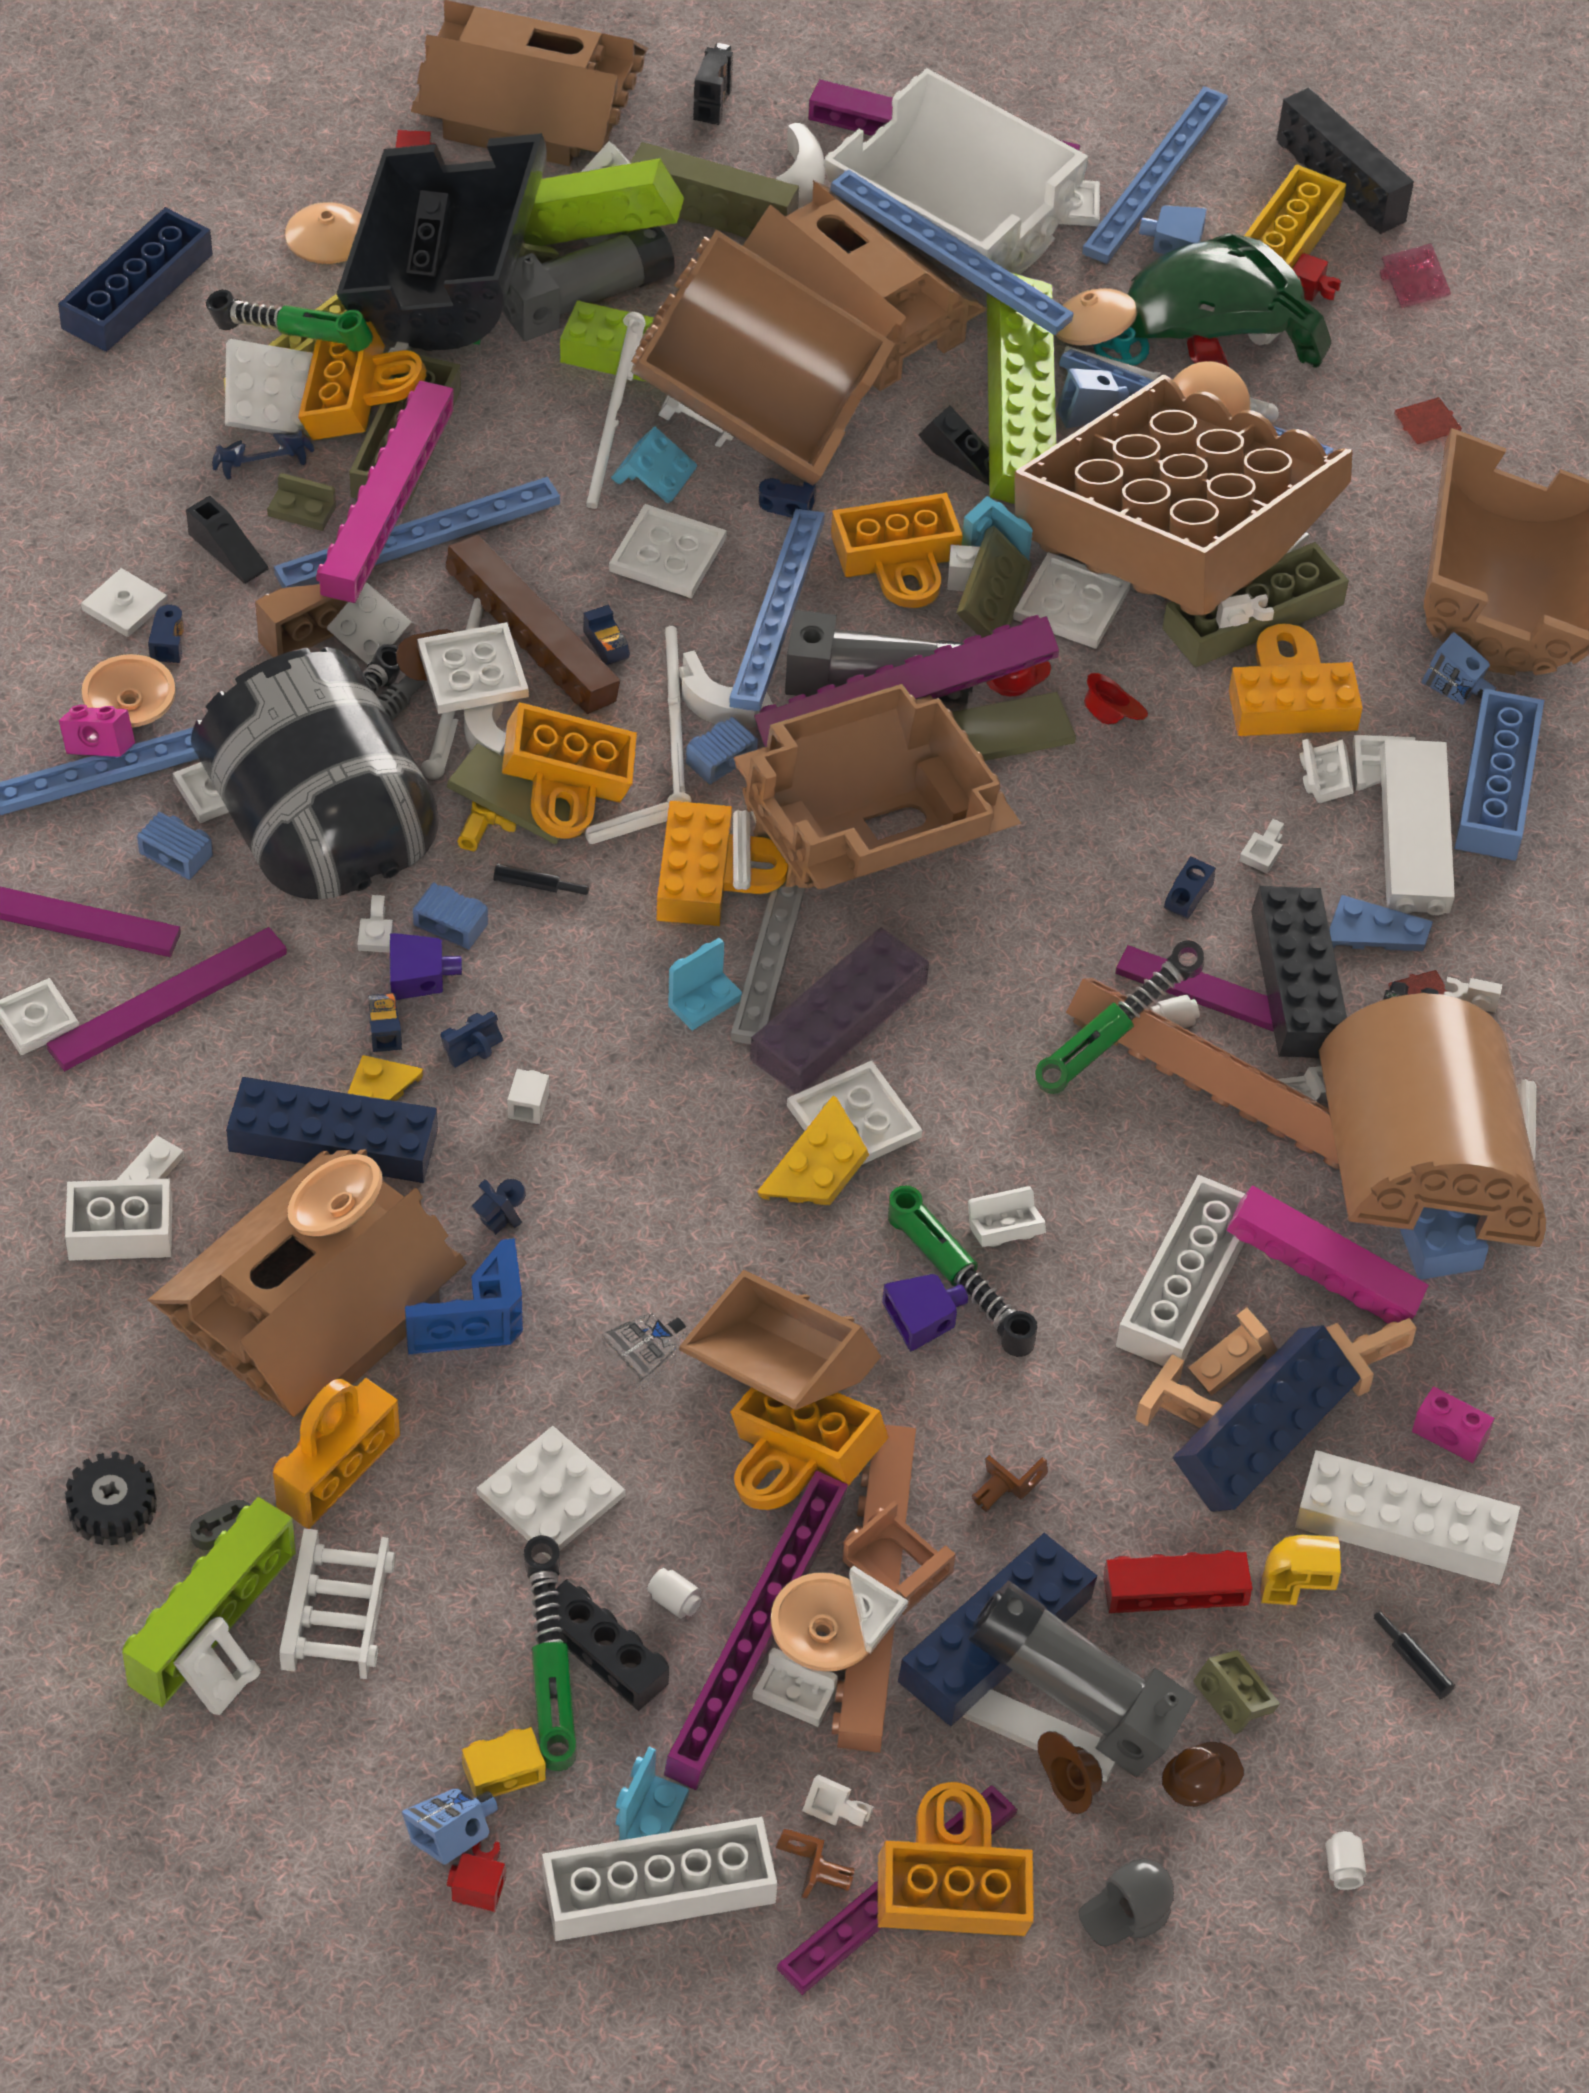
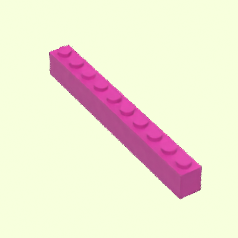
M419 381L415 391H410L405 410H400L395 429H390L386 446L381 447L379 450L377 464L370 467L366 485H361L356 504L350 506L347 521L345 524L340 525L335 544H330L325 563H321L318 567L316 580L320 582V595L356 603L453 413V388Z

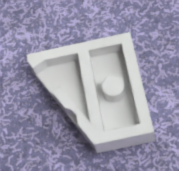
M1354 735L1352 743L1355 790L1360 791L1381 783L1380 756L1385 739L1416 741L1415 737Z

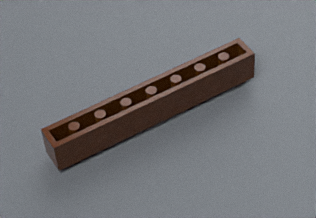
M479 535L449 545L446 560L448 573L456 578L467 593L471 594L474 598H479L483 609L499 624H508L511 636L517 641L518 645L535 660L539 667H542L549 674L553 681L571 697L575 704L579 705L586 714H589L617 701L620 679Z

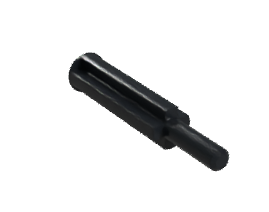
M499 863L496 864L494 869V881L555 893L558 890L583 895L589 893L588 886L562 881L558 875Z
M1382 1611L1375 1613L1374 1620L1393 1639L1392 1647L1439 1699L1448 1696L1454 1690L1455 1684L1450 1681L1409 1634H1402Z

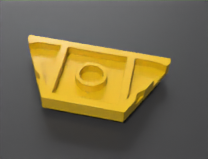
M833 1095L758 1189L759 1197L765 1200H770V1197L788 1198L789 1202L795 1203L810 1201L819 1205H831L869 1156L868 1150L837 1097Z

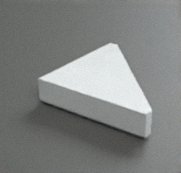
M852 1566L849 1573L850 1583L865 1649L871 1654L907 1608L908 1600L857 1567Z

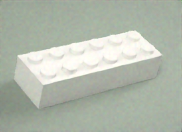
M1197 1176L1120 1323L1116 1347L1162 1366L1166 1364L1172 1354L1185 1361L1245 1243L1226 1231L1245 1193L1203 1176Z
M1315 1450L1295 1528L1322 1536H1336L1340 1541L1500 1585L1507 1565L1520 1506Z
M763 1817L542 1854L543 1879L555 1941L776 1903L777 1880Z

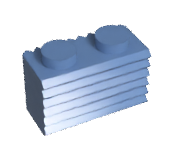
M731 716L725 723L723 721L718 722L706 735L703 734L702 737L696 736L689 742L686 749V763L710 785L736 769L735 756L757 750L758 738Z
M158 812L157 816H154L153 820H150L149 824H146L145 828H142V831L137 835L140 854L160 863V865L173 872L175 871L188 880L213 856L212 843L208 834L201 829L193 830L187 827L177 816L172 815L169 817Z
M434 882L413 908V925L470 950L481 935V932L488 925V907L478 899L465 898L448 886L442 887Z

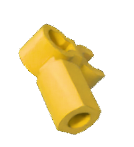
M472 801L471 814L466 820L457 843L461 849L474 852L477 850L488 824H498L508 832H515L516 824Z

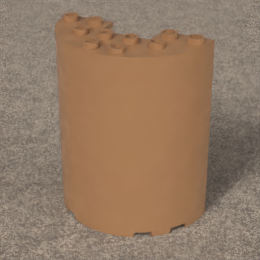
M715 230L710 239L704 236L696 249V252L700 255L696 260L693 258L690 260L674 285L678 290L674 295L672 293L668 295L654 316L652 324L641 338L640 344L635 351L636 353L631 360L634 363L631 372L813 486L822 477L846 433L844 431L861 399L872 387L895 343L720 231Z
M1452 428L1447 436L1444 447L1423 605L1426 624L1434 638H1438L1444 643L1455 632L1489 662L1490 666L1487 671L1516 676V671H1533L1535 675L1555 672L1558 666L1569 662L1576 664L1589 655V479L1560 469L1549 486L1544 487L1496 468L1506 453V448Z
M1418 993L1392 997L1368 1005L1337 1025L1319 1049L1348 1220L1351 1222L1413 1230L1424 1207L1481 1215L1475 1227L1477 1239L1541 1247L1546 1231L1543 1201L1508 1043L1503 1030L1495 1019L1483 1009L1465 1000L1446 995Z

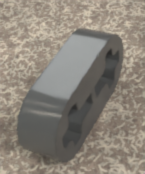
M234 1500L198 1516L190 1525L192 1543L201 1550L212 1549L220 1533L228 1531L236 1522L232 1515L234 1513L239 1514L243 1507L246 1505L250 1506V1504L244 1500ZM206 1528L208 1531H212V1536L207 1537L205 1534H201L200 1530Z

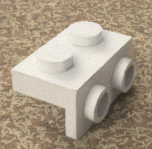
M1309 739L1302 740L1304 752L1300 753V760L1304 770L1307 771V775L1303 776L1307 793H1313L1318 803L1353 794L1347 747L1343 739L1313 748Z
M1030 1186L977 1197L968 1201L970 1229L982 1247H995L1004 1242L1017 1239L1027 1240L1035 1235L1046 1233L1045 1221L1034 1206V1192Z
M772 1648L769 1653L768 1665L753 1691V1699L818 1727L836 1694L838 1676L832 1671H817L801 1666L786 1656L783 1651Z

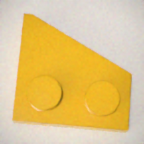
M362 1055L348 1094L397 1101L404 1095L403 1091L414 1081L418 1083L422 1079L423 1069Z

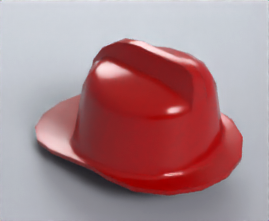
M1194 335L1187 340L1189 357L1195 364L1200 362H1216L1229 367L1217 337L1208 339Z
M1049 661L987 681L986 683L989 688L1000 695L1007 697L1019 696L1043 682L1050 675L1051 664Z
M1091 673L1087 676L1086 682L1089 689L1084 699V705L1097 720L1110 725L1118 723L1124 717L1134 720H1144L1148 717L1146 708L1125 692L1114 680L1100 673Z

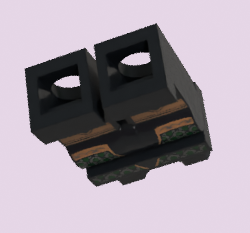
M716 43L714 48L707 47L705 50V57L694 79L695 100L693 120L720 125L723 103L726 101V95H730L732 90L733 52H731L732 47L730 45Z

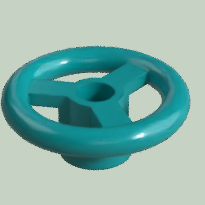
M1129 327L1120 335L1108 341L1093 344L1096 355L1136 366L1147 358L1150 352V344L1147 338H1135L1133 328ZM1139 341L1141 351L1132 358L1129 352L1130 346ZM1102 347L1114 349L1115 352L1120 354L1122 359L1108 355Z

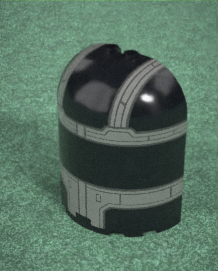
M324 647L320 652L311 653L309 648H304L268 659L235 678L237 684L229 691H219L205 706L208 712L204 718L196 720L191 735V745L262 872L273 885L283 892L305 899H329L353 891H362L371 885V877L382 874L385 879L394 877L399 871L411 866L422 858L433 844L439 824L434 795L358 663L351 655L346 656L342 654L340 649Z

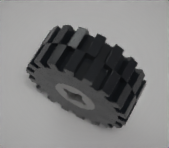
M111 1452V1458L107 1459L104 1458V1453L97 1454V1461L92 1463L89 1458L84 1460V1469L81 1470L76 1467L72 1471L73 1479L68 1478L65 1499L69 1519L72 1521L76 1532L81 1530L83 1538L89 1541L94 1536L95 1544L103 1545L104 1539H110V1545H118V1538L124 1537L127 1543L133 1540V1532L136 1531L139 1536L145 1532L144 1523L151 1525L153 1513H156V1494L152 1475L149 1470L146 1471L145 1464L140 1460L134 1464L133 1456L126 1454L124 1460L120 1459L119 1452ZM113 1493L112 1496L105 1498V1495Z

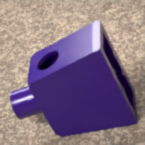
M390 933L391 993H395L396 1000L442 993L443 976L462 975V957L442 956L441 939Z
M929 1274L884 1284L882 1303L911 1352L953 1329L956 1324V1307L967 1304L968 1295L962 1284L945 1289L938 1275Z

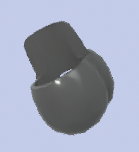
M1146 1858L1135 1859L1114 1871L1106 1880V1886L1101 1893L1079 1908V1919L1089 1936L1100 1946L1106 1947L1115 1944L1129 1936L1133 1939L1148 1937L1156 1933L1168 1921L1171 1905L1174 1901L1173 1881L1169 1872L1160 1863ZM1124 1897L1127 1898L1132 1908L1134 1918H1130L1120 1905V1901Z

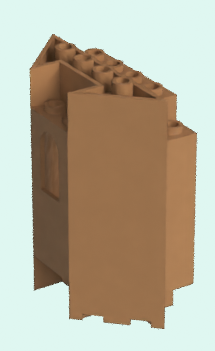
M444 0V23L438 35L426 34L424 44L426 59L424 63L421 62L417 79L419 92L413 101L411 112L442 119L443 139L487 148L489 138L542 133L547 150L546 161L570 166L573 157L579 156L580 149L599 153L605 144L608 143L613 126L618 125L620 121L621 109L627 106L629 92L635 88L637 72L641 73L643 70L644 57L648 48L628 38Z
M814 180L811 203L798 208L786 217L770 204L743 244V247L895 343L873 383V386L879 391L902 379L904 358L936 339L937 348L943 353L965 342L967 321L988 309L896 233L830 192L829 187ZM839 241V242H840L842 245H844L848 250H850L851 253L848 254L845 250H843V249H842L839 245H837L835 242Z
M903 684L772 724L769 729L767 747L734 757L736 768L739 769L747 783V786L742 788L748 812L753 811L756 817L755 830L753 831L754 836L771 838L789 865L785 887L798 885V888L817 887V889H825L1022 824L1006 802L1003 792L999 791L1000 781L997 775L990 771L985 764L982 754L976 751L969 741L967 733L961 730L954 720L952 712L946 709L939 698L933 699L931 695L915 699L912 694L908 693ZM906 807L916 808L925 815L926 821L923 825L877 840L865 820Z
M361 1149L356 1154L367 1156V1149ZM350 1150L336 1151L333 1155H330L328 1151H321L147 1299L170 1318L171 1323L176 1329L184 1332L201 1349L208 1351L213 1359L221 1362L238 1379L245 1381L266 1401L272 1400L293 1418L309 1405L316 1395L333 1380L344 1379L349 1384H354L406 1337L405 1306H413L418 1303H440L439 1288L467 1264L461 1253H457L444 1241L449 1235L436 1216H429L422 1208L421 1199L423 1197L418 1189L415 1187L404 1197L383 1180L379 1195L373 1206L360 1220L350 1227L327 1236H307L296 1231L288 1218V1205L293 1193L308 1175L323 1164L342 1156L353 1155ZM292 1236L315 1254L275 1288L261 1289L251 1282L250 1276L252 1271Z

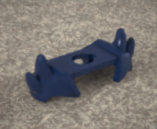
M298 429L294 435L273 434L275 440L280 445L278 450L246 456L243 455L246 444L242 443V440L232 443L227 448H223L218 444L215 446L216 451L212 459V468L216 471L219 464L222 463L223 474L229 480L231 479L233 466L240 467L241 463L282 455L290 457L296 455L300 464L305 465L306 452L304 446L310 452H314V446L310 438L304 434L303 429Z

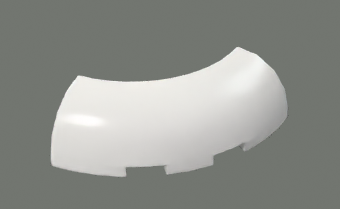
M794 123L788 125L787 150L794 157L795 163L785 173L778 176L777 180L799 186L798 208H802L812 202L813 180L822 185L824 184V156L818 140L804 124Z

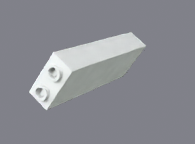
M1385 739L1380 756L1387 908L1406 914L1411 912H1428L1431 915L1450 913L1455 893L1447 742Z

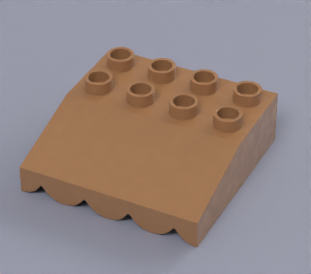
M1162 375L1015 471V516L1024 519L1033 530L1032 540L1039 543L1042 550L1053 554L1063 553L1086 563L1087 569L1094 573L1111 574L1132 583L1133 588L1140 593L1157 594L1178 603L1180 608L1188 614L1205 615L1213 612L1217 605L1241 588L1249 586L1255 578L1278 563L1351 482L1353 450L1337 449L1327 456L1321 444L1308 432L1292 429L1279 436L1272 423L1262 414L1252 410H1244L1232 417L1224 403L1213 394L1199 391L1185 398L1178 385L1166 375Z

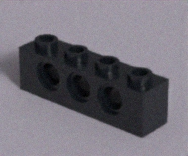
M566 1579L555 1589L559 1593L556 1596V1601L560 1605L557 1608V1613L561 1617L558 1620V1625L562 1629L559 1632L560 1640L567 1644L568 1651L636 1710L640 1711L669 1684L668 1662L658 1652L652 1653L646 1648L641 1638L634 1631H627L617 1623V1619L611 1611L606 1608L601 1609L596 1605L583 1587H575ZM584 1619L586 1620V1622L575 1623L573 1622V1620ZM600 1641H610L612 1644L600 1645L598 1643ZM635 1663L638 1666L629 1668L625 1667L624 1664Z

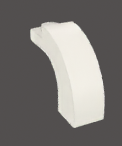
M695 650L683 653V666L679 667V673L682 681V699L696 715L713 724L721 721L725 723L732 716L745 728L756 727L754 715L759 714V711L730 707L729 698L733 687L722 686L712 681L705 673ZM767 692L761 708L773 704Z
M503 702L464 709L465 738L471 750L479 743L504 756L506 733L501 731L495 724L503 712Z

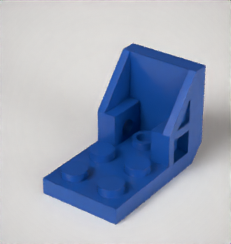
M515 1238L501 1240L471 1276L473 1300L464 1301L456 1299L444 1303H418L413 1306H405L408 1355L511 1345L523 1332L522 1291Z

